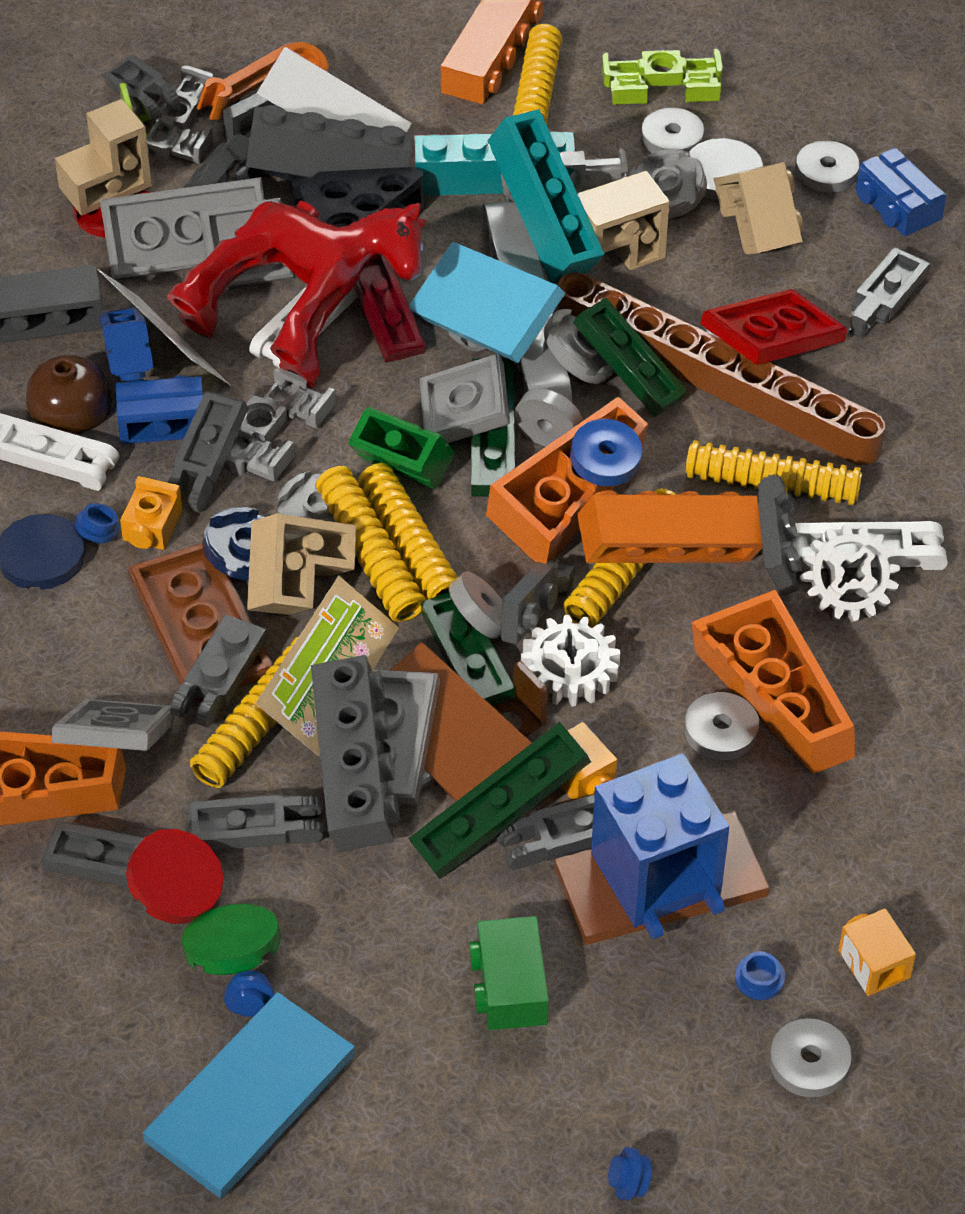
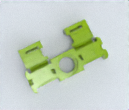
M714 49L713 58H681L680 50L642 51L641 59L636 61H609L608 53L602 56L603 82L606 87L611 88L613 105L646 104L648 86L682 85V81L683 86H686L685 102L720 101L723 67L720 51ZM662 66L669 68L670 71L657 72L653 69Z

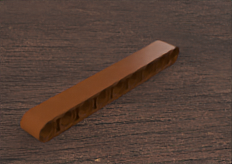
M570 273L563 276L558 282V286L565 292V295L559 302L557 311L563 309L572 310L571 315L577 318L581 312L607 298L675 377L851 463L869 465L879 459L884 438L885 422L875 412L770 362L755 365L720 338L583 273Z

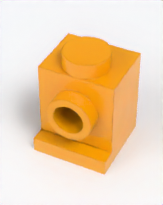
M138 476L135 481L136 489L120 519L123 540L141 549L154 547L165 550L183 512L180 486Z

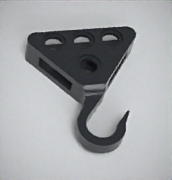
M245 160L236 170V181L264 176L282 178L289 185L295 207L299 201L307 202L319 212L320 216L318 219L337 227L349 226L353 222H357L361 218H366L368 215H372V213L385 208L403 209L410 204L416 203L421 205L420 212L425 208L423 171L417 167L321 171L312 177H304L246 167ZM394 185V192L382 191V188ZM336 191L344 192L347 195L336 196Z

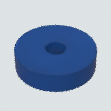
M597 419L584 424L577 430L572 441L570 459L575 471L586 481L599 486H616L629 481L638 471L642 456V444L636 432L626 424L612 419ZM601 451H609L612 454H604Z

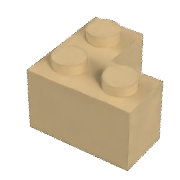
M123 99L86 113L90 144L55 158L59 188L81 216L101 207L100 199L129 196L152 186L145 126Z
M785 162L760 166L713 178L721 214L723 217L736 216L742 247L746 255L803 242L801 237L804 228L803 219L800 212L794 206L792 197L795 189L794 179L791 172L786 169Z
M647 171L578 193L604 253L615 250L629 270L665 258L669 200Z
M279 513L252 521L247 610L290 615L313 609L314 575L333 576L354 570L356 525Z

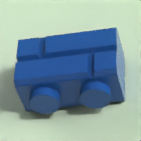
M892 148L882 153L879 158L875 156L868 159L859 166L856 184L857 195L864 204L870 203L881 214L882 220L888 227H895L905 237L943 219L946 194L897 148Z
M136 307L103 312L100 315V322L111 374L120 376L121 381L144 378L146 376L145 371H150L154 366L148 343L147 326L142 312Z
M179 375L171 379L148 381L137 379L116 383L117 420L121 444L184 439L203 397L201 376L188 377Z

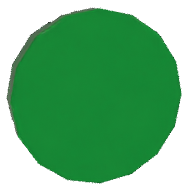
M231 904L211 909L192 920L183 931L181 943L186 961L194 969L195 965L203 966L204 973L232 975L254 969L263 963L262 956L269 951L273 955L279 949L281 933L275 914L268 909L252 904Z

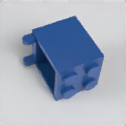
M684 753L595 786L591 854L634 928L643 924L651 938L656 939L664 935L662 925L658 919L660 917L703 900L714 915L725 911L723 900L719 894L722 892L730 826Z

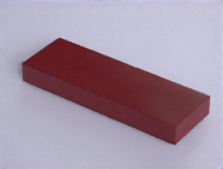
M375 256L363 268L354 288L383 359L386 363L424 354L426 350L425 342L396 273L384 256Z

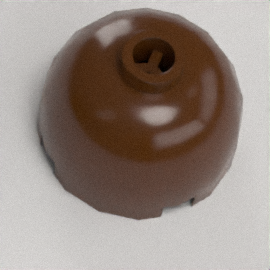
M61 355L50 358L37 367L28 381L26 406L29 416L36 424L80 435L83 430H87L92 426L96 428L101 425L110 414L112 404L110 388L104 373L89 359L77 355Z

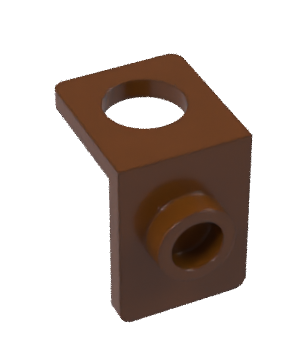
M519 660L514 663L513 685L515 687V699L498 704L493 708L500 714L513 712L519 715L522 719V726L518 731L527 736L547 724V701L549 695L542 681Z

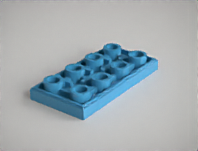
M277 992L142 1132L143 1140L222 1199L355 1056V1046Z

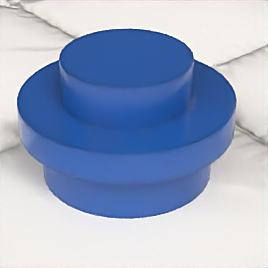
M100 503L87 505L77 515L75 521L78 533L92 543L113 541L117 537L120 528L116 512L109 506Z
M758 951L747 955L739 962L735 972V982L738 989L745 996L755 1000H768L781 992L785 982V972L776 957L770 953Z
M248 970L233 976L225 988L224 1001L227 1008L233 1013L253 1017L274 996V989L264 974Z
M625 1147L619 1156H614L609 1166L608 1181L609 1185L615 1188V1195L618 1199L629 1201L634 1196L643 1197L646 1194L652 1173L650 1158L647 1155H641L638 1149L632 1147Z

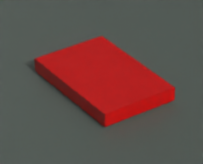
M793 289L703 311L700 322L702 326L755 365L844 342L848 331L843 324Z

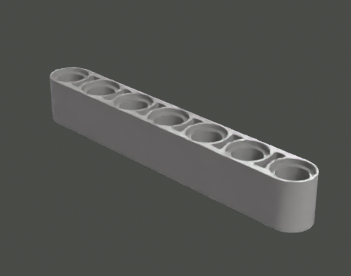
M515 202L484 204V227L489 230L487 240L491 257L495 256V259L544 280L539 256ZM543 326L519 363H517L518 372H523V382H521L523 393L525 394L532 389L538 388L548 389L563 395L572 402L571 385L567 369L558 362L550 351L544 338Z

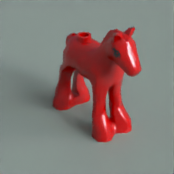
M272 201L263 202L255 208L247 222L234 232L235 238L221 240L204 261L187 273L182 283L174 285L167 294V298L181 311L178 316L185 326L210 339L218 323V300L229 284L246 270L278 263L284 264L307 286L286 317L270 350L280 359L279 367L281 369L302 376L307 381V388L311 389L315 386L320 376L317 340L331 313L353 289L365 265L377 255L384 256L401 279L414 281L421 274V229L426 225L427 221L426 219L418 218L421 211L420 203L410 204L403 209L385 208L372 213V215H368L366 218H361L349 226L337 227L318 219L320 216L319 212L307 202L299 201L296 207Z

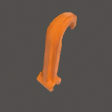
M306 42L283 45L225 79L216 77L207 79L197 109L201 110L207 105L213 106L209 118L211 120L221 119L223 117V110L226 109L227 105L262 85L284 47L328 72L329 64L322 51L314 45Z

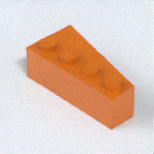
M620 397L612 400L490 485L486 516L536 563L546 564L549 560L553 561L580 530L577 514L591 496L601 491H612L615 487L592 484L575 471L571 463L570 452L573 437L577 430L593 420H616L626 424L636 432L643 449L648 423ZM601 451L604 454H612L609 451Z
M776 589L691 622L694 649L697 655L735 695L744 698L755 708L759 720L812 774L856 758L854 725Z
M0 731V825L119 810L126 773V764L122 750L120 748L52 743V735Z

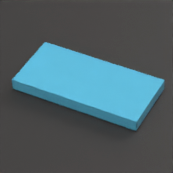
M452 241L409 304V307L415 316L519 363L565 295V292L558 285Z

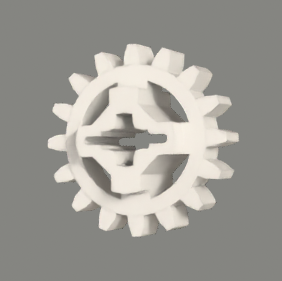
M844 524L841 527L840 536H837L829 528L824 532L826 544L817 539L810 544L816 555H805L802 562L810 566L811 571L803 573L800 576V580L812 583L813 587L807 591L805 596L806 598L815 596L820 598L821 601L816 608L819 613L829 606L833 609V620L840 619L843 612H848L851 622H856L859 620L860 610H863L865 615L871 618L876 615L874 603L883 607L890 603L889 598L884 592L898 589L899 584L890 580L889 577L900 571V566L888 563L887 559L895 553L894 548L885 550L880 548L879 545L884 538L882 534L877 535L871 540L867 538L868 526L863 525L857 534H852L850 525ZM843 544H853L861 548L854 553H844L839 548L836 549L834 547ZM861 558L862 562L857 566L858 570L855 573L858 580L852 579L838 588V584L843 580L842 576L845 573L841 565L847 568ZM875 559L879 570L878 581L872 577L870 562ZM822 563L829 570L830 584L827 588H825L821 578ZM846 593H856L861 598H865V600L860 602H844L839 599Z
M565 615L563 624L557 625L552 618L546 619V630L535 627L532 630V639H524L521 661L542 681L548 692L552 694V704L557 705L562 697L569 699L571 706H576L578 697L583 696L589 703L595 702L596 690L607 694L609 693L610 682H617L618 668L620 667V650L615 649L616 638L614 635L604 637L605 626L603 624L590 628L588 627V617H583L579 624L572 623L570 615ZM567 654L571 655V661H574V664L570 663V657H567Z

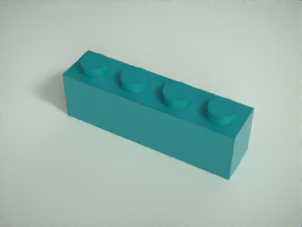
M540 109L505 117L487 141L549 281L556 284L566 274H587L604 256V252Z
M550 132L558 152L575 151L573 132ZM492 134L415 136V167L423 171L424 196L503 194L501 171L487 141ZM566 168L569 175L574 172L573 169Z

